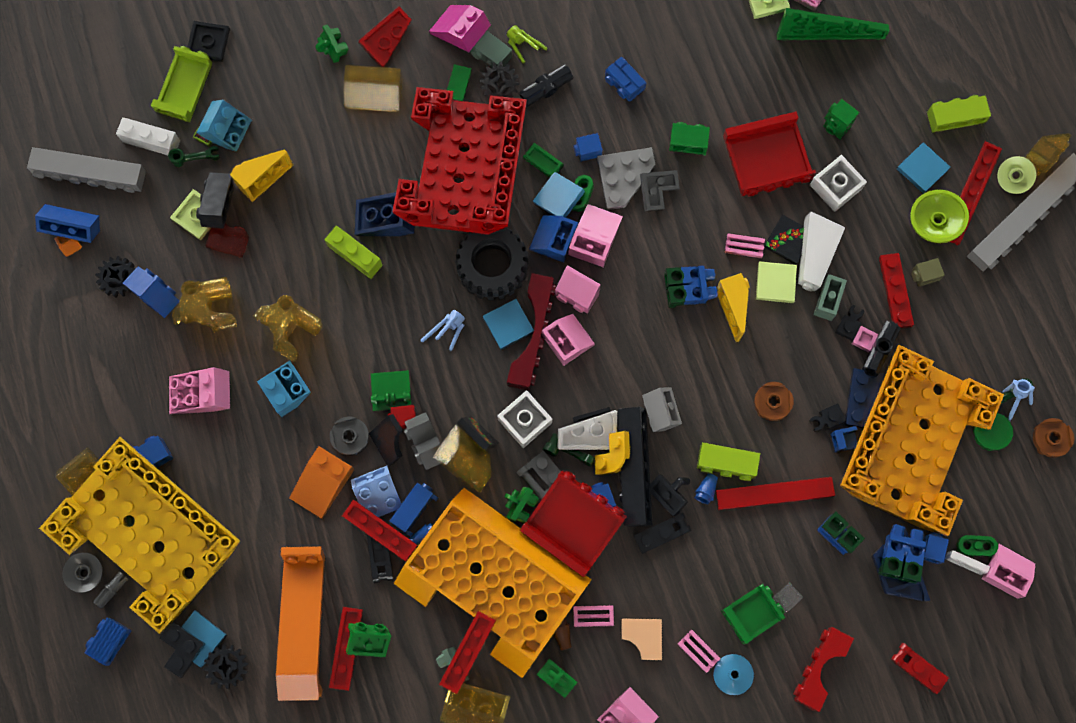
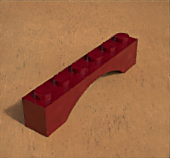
M531 273L528 298L535 313V329L526 350L511 363L507 379V386L530 391V387L535 385L537 375L534 374V369L539 367L541 357L538 356V351L543 349L545 338H542V330L548 326L549 320H546V315L551 313L553 302H550V297L555 295L557 284H554L553 277Z

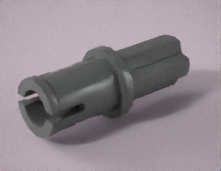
M119 571L108 585H104L105 588L95 598L94 604L99 608H103L114 595L118 594L117 591L129 578L126 575L123 576V573Z

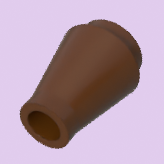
M564 619L553 634L560 650L572 647L570 624Z

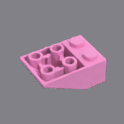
M588 204L572 238L568 255L604 268L623 216Z
M213 367L169 376V414L215 412L230 409L229 371Z

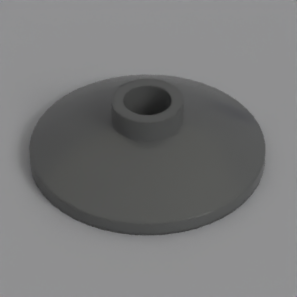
M89 553L73 555L66 561L62 571L65 585L70 590L79 593L94 589L101 581L103 575L101 562L96 556ZM83 570L88 571V574L85 577L82 576Z

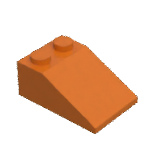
M318 446L308 461L289 499L323 519L354 469L349 464Z

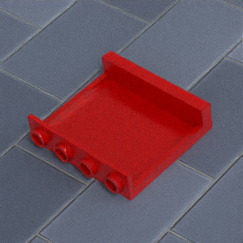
M797 111L725 129L723 137L741 196L747 195L751 197L761 191L771 192L777 187L783 186L787 188L793 186L794 183H807L813 179L816 170L811 169L799 132Z
M561 471L520 531L582 577H585L627 516L624 515L625 512L618 506L613 507L607 503L608 499L606 497L593 493L589 485L584 482L581 484L575 480L576 476L569 471Z

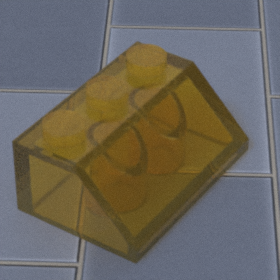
M346 65L344 75V107L349 109L399 112L403 80L401 69Z
M455 425L433 458L465 485L480 493L491 478L490 454L459 426Z
M463 683L458 694L448 690L440 723H504L510 696Z

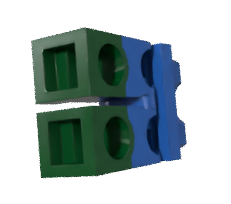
M704 266L666 268L664 272L668 308L688 304H705L707 300L717 298L718 296L717 287H707L706 283L715 280L714 269H705Z
M836 511L817 529L842 555L852 553L865 539L852 526L846 528L849 523Z
M895 524L890 534L886 536L878 575L893 579L898 578V580L914 584L921 582L926 542L923 541V531L912 529L910 538L904 537L905 527Z

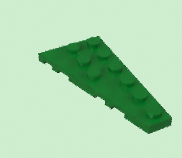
M786 8L777 31V40L886 39L889 33V24Z

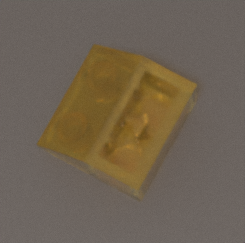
M1071 134L1042 136L1029 150L1024 158L1033 163L1036 169V176H1039L1042 172L1046 173L1057 162L1060 154L1070 145L1067 141L1072 136Z

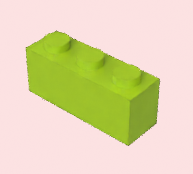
M973 95L963 100L956 98L946 103L942 101L935 102L927 111L932 132L983 124L991 117L986 95L980 97Z
M337 225L324 239L331 250L370 279L383 266L378 256Z
M702 442L697 468L707 474H712L714 471L719 472L720 476L723 477L735 475L740 476V480L751 481V479L757 477L760 453Z

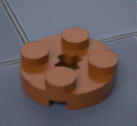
M768 382L760 387L755 394L754 406L761 418L769 421H778L785 418L793 408V395L782 383ZM772 397L779 401L775 406L769 403Z
M1049 418L1034 428L1033 442L1039 454L1056 458L1065 455L1073 446L1074 433L1071 427L1063 423L1062 420ZM1051 433H1053L1054 436L1058 437V440H1055V443H1053L1052 440L1049 439Z

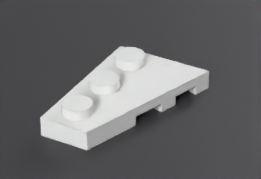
M614 410L558 429V449L609 450V434L617 432V411Z

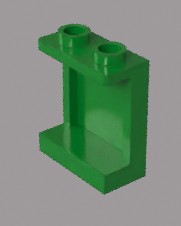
M763 584L721 610L743 645L785 619L783 607L780 603H775L772 598L774 596L773 592L768 586Z

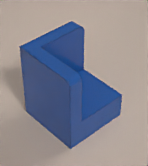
M857 426L835 430L831 433L835 453L856 448L857 439L855 432L858 430Z

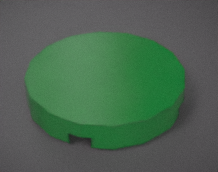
M997 413L990 430L973 426L975 441L988 451L1001 450L1011 442L1013 427L1004 415Z

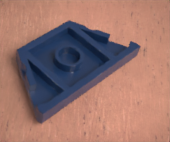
M905 528V530H904V537H908V538H909V536H908V534H907V531H906V528ZM885 543L872 555L877 573L881 566ZM878 575L885 594L925 602L930 601L922 576L921 582L914 584L898 580V578L893 579Z

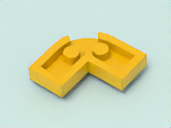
M621 431L609 434L610 453L595 455V475L613 474L621 471L620 468L630 456L629 432Z

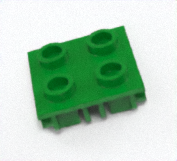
M409 370L371 373V403L373 411L391 410V407L411 405Z

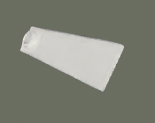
M810 212L804 220L802 256L800 258L798 284L802 285L807 291H816L821 287L845 227L813 212Z

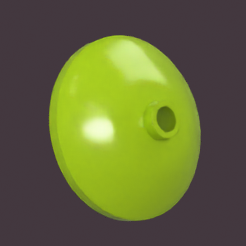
M932 190L922 194L914 202L910 220L915 232L923 239L933 243H946L957 239L965 231L969 221V212L965 202L955 193L947 190Z

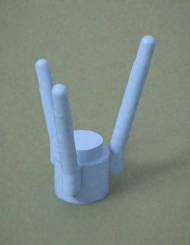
M452 310L450 314H447L441 322L421 339V342H424L441 326L446 324L435 339L439 340L448 328L452 330L457 328L449 350L452 351L461 330L465 326L462 323L465 320L464 316L458 311Z
M1013 380L1012 384L1003 390V393H1006L1013 389V394L1016 397L1008 416L1010 422L1021 399L1029 395V404H1033V391L1035 387L1031 386V383L1027 380Z

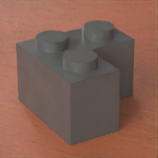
M426 412L405 421L407 429L404 432L408 441L412 439L414 445L411 447L419 465L423 464L425 469L428 470L447 461Z

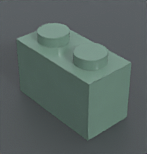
M486 31L471 49V54L474 58L481 59L485 62L486 66L492 68V62H495L496 66H498L499 62L502 61L503 66H505L512 58V49Z
M828 274L824 280L814 316L830 321L834 319L847 280Z

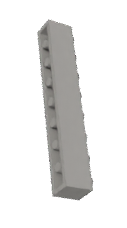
M1073 153L967 255L978 268L984 272L988 267L992 269L999 263L997 258L1000 255L1005 257L1012 250L1010 246L1013 243L1017 245L1025 237L1022 234L1026 230L1030 232L1038 225L1035 223L1038 218L1043 220L1050 213L1048 209L1051 206L1055 208L1062 201L1060 197L1063 194L1067 196L1075 189L1073 184L1076 182V155Z

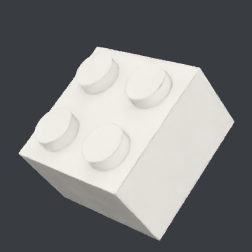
M840 155L813 178L810 186L835 212L860 192L867 181Z
M527 390L497 415L498 421L522 448H525L552 424V418Z

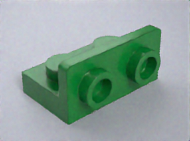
M357 622L356 624L349 623L350 636L346 647L348 655L386 657L391 639V634L386 626L382 624L366 625L362 622Z

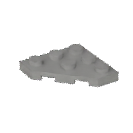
M652 147L597 156L607 210L625 208L633 195L641 187L640 174L652 172L655 167Z

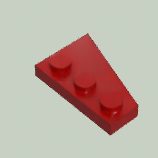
M399 6L359 40V44L382 69L385 68L409 27L411 18Z

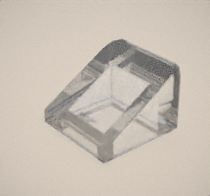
M789 582L773 597V600L776 604L780 603L786 613L803 597Z

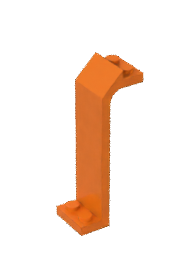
M281 547V557L284 561L276 666L278 701L319 700V697H322V687L319 684L318 671L325 555L321 547Z

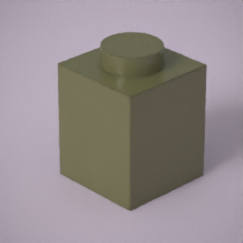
M938 258L916 264L912 269V278L914 282H917L918 287L940 281L945 276Z

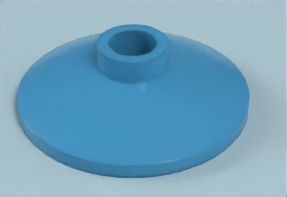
M730 654L722 657L716 663L713 676L717 687L722 692L729 695H740L746 692L752 685L754 672L746 658L737 654ZM732 671L738 672L737 678H732Z

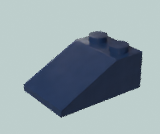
M396 192L356 200V236H403L414 234L415 226L393 214Z

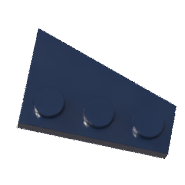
M854 368L852 370L846 412L847 421H845L846 426L864 428L886 374L879 373L875 377L867 375L861 369Z

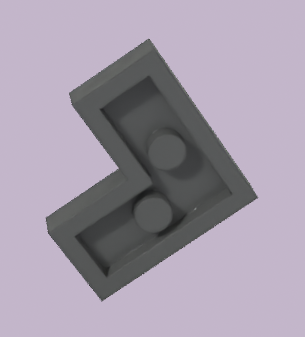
M677 170L640 174L644 210L655 211L665 209L662 191L680 189Z

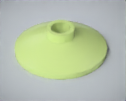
M1015 156L1008 158L998 169V183L1002 189L1012 194L1026 192L1033 186L1036 180L1035 166L1024 157ZM1015 171L1019 173V177L1017 179H1014L1012 177V174Z

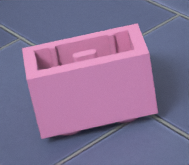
M574 314L560 318L542 330V337L545 338V341L563 366L595 345Z
M998 544V550L988 564L990 566L989 572L983 574L981 579L1017 599L1026 596L1034 580L1035 563Z
M629 687L597 720L600 723H654L659 716Z

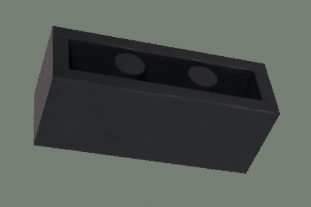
M209 172L208 180L204 181L205 191L200 196L201 205L200 208H197L196 217L200 220L201 227L224 228L234 190V182L228 173Z

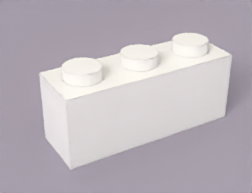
M122 117L116 135L123 143L168 155L171 149L178 148L180 139L173 131Z

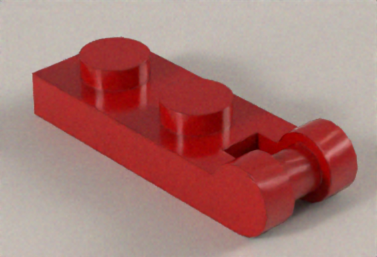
M902 643L899 646L900 650L892 656L891 660L934 694H938L949 678L914 652L908 645ZM906 655L910 657L907 663L903 660Z

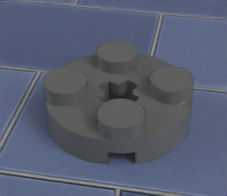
M348 416L337 420L330 431V442L333 448L342 455H357L368 446V428L361 420L355 417ZM348 431H350L351 434H355V437L352 438V441L344 439V436H347Z

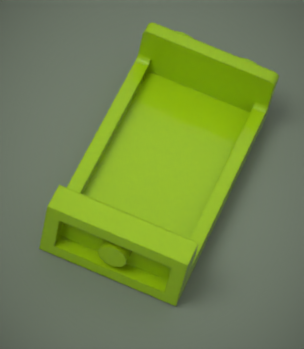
M174 46L175 56L158 100L153 99L151 107L157 113L190 122L211 69L212 61L204 52L198 51L196 53L185 46Z

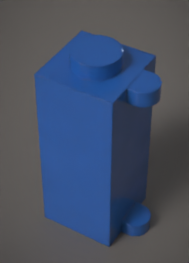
M416 483L390 519V523L411 537L413 533L410 530L432 499L437 501L439 498L432 493L433 489L427 484L423 483L420 485Z

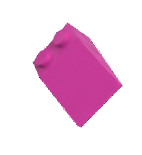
M450 5L430 29L429 33L470 52L491 24L484 11L471 5Z

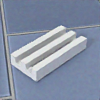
M954 550L947 552L945 557L946 560L980 575L988 573L990 566Z

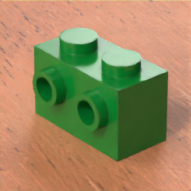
M841 99L838 104L834 102L828 109V113L824 117L826 121L823 127L829 134L835 135L841 140L852 127L860 112Z
M684 122L673 123L669 151L706 155L710 127H705L702 124H696L695 126L687 125Z

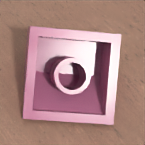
M567 265L555 289V295L559 301L572 304L576 311L580 313L584 311L588 314L599 296L601 284Z

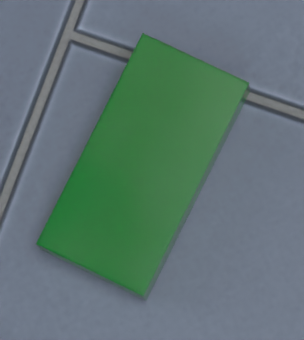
M454 64L447 87L448 91H453L454 100L464 101L472 68Z
M535 142L523 156L524 160L549 178L554 172L558 173L564 166L561 161Z

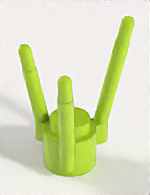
M517 25L511 27L507 32L506 36L510 39L508 43L512 46L522 64H525V60L515 45L516 43L519 45L525 41L536 50H539V47L547 50L546 46L526 34Z

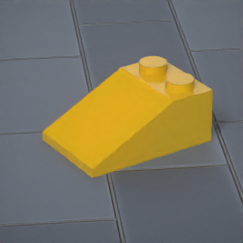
M284 149L244 161L241 165L233 168L230 176L236 186L253 202L293 166V163Z
M742 273L720 280L717 286L718 299L736 342H739L745 333L748 289L750 288L747 278H744Z

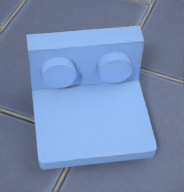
M388 466L351 479L352 489L358 503L377 517L398 510L402 503L392 481Z

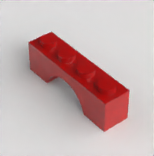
M833 627L827 630L824 629L820 636L822 642L819 648L816 647L811 655L813 661L810 666H806L802 676L805 678L802 684H798L794 691V695H796L794 700L815 712H820L828 695L820 678L823 665L833 657H846L854 638Z

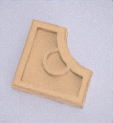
M621 619V639L636 645L640 652L641 660H662V619Z

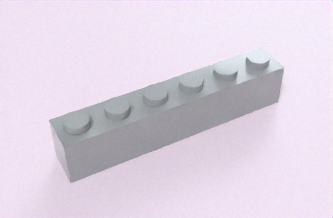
M32 147L27 169L37 178H44L45 176L56 181L64 179L74 184L83 182L93 187L102 185L111 190L120 188L130 193L142 191L146 170L141 164Z

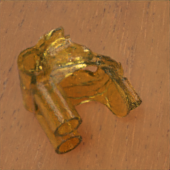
M227 277L202 282L186 281L182 284V297L179 305L172 313L175 325H179L180 322L189 324L196 321L200 325L208 326L214 333L219 331V328L223 330L237 327L236 319L232 314L212 311V301L233 297Z
M288 295L281 296L275 304L260 307L253 315L256 320L260 319L261 324L270 327V331L273 333V350L276 352L281 351V354L292 362H295L299 357L296 348L288 342V338L294 329L299 326L313 336H316L323 327L319 317L295 303L293 298Z

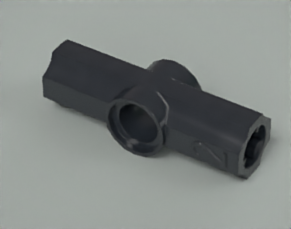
M564 64L550 74H542L532 85L519 92L520 98L527 99L526 106L529 107L543 97H551L559 87L573 79L571 70Z
M885 321L862 368L867 375L875 377L879 375L901 329L897 323Z

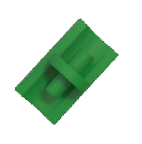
M324 25L322 27L324 31L317 38L319 43L316 44L315 48L318 52H324L325 55L329 54L333 63L339 62L340 56L347 54L348 46L345 42L337 43V40L341 38L338 28L330 29L328 25Z
M522 487L520 493L514 489L512 495L507 493L504 495V498L508 500L505 507L510 509L506 518L526 523L530 514L522 509L525 504L534 507L539 500L532 493V489Z
M550 659L537 673L542 680L564 698L577 684L576 680Z

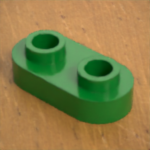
M581 175L575 180V184L581 188L583 185L588 186L583 188L585 192L579 199L582 203L575 205L572 209L574 211H583L590 200L594 183L588 175Z
M965 535L958 539L956 547L961 554L966 556L989 557L996 554L998 543L990 536ZM964 542L969 544L968 549L964 548ZM984 543L989 546L988 550L983 548Z

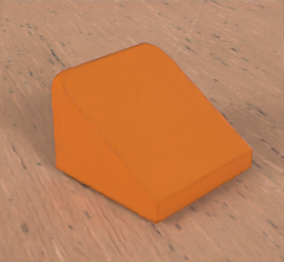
M60 236L55 238L59 249L66 257L82 248L78 240Z

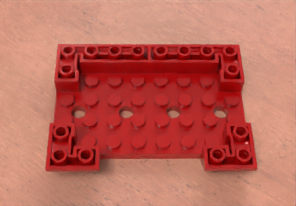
M417 87L411 119L429 131L419 189L418 181L398 180L393 214L413 226L488 235L508 227L527 99L490 95L489 104L454 100L453 91ZM472 117L474 118V120L468 122L465 120V118ZM462 147H467L469 150L466 152H462L459 149ZM456 178H462L464 181L461 183H456L454 180ZM451 209H456L458 211V213L455 215H451L448 212Z

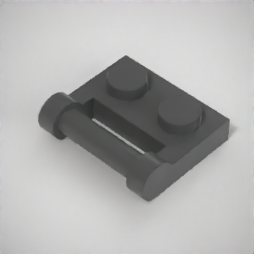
M544 451L517 471L519 477H523L539 496L540 501L548 490L544 491L528 471L533 469L548 488L552 486L561 472Z

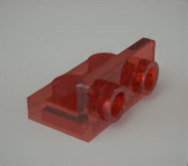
M225 223L224 228H211L205 246L209 249L243 257L249 235L244 228L239 226L229 227Z

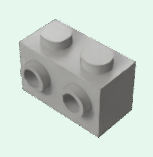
M671 387L658 388L642 395L653 432L666 431L682 424Z

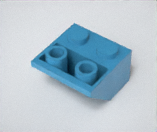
M224 100L212 101L196 133L213 144L237 151L252 120Z
M291 361L286 362L257 381L281 417L297 408L311 393Z

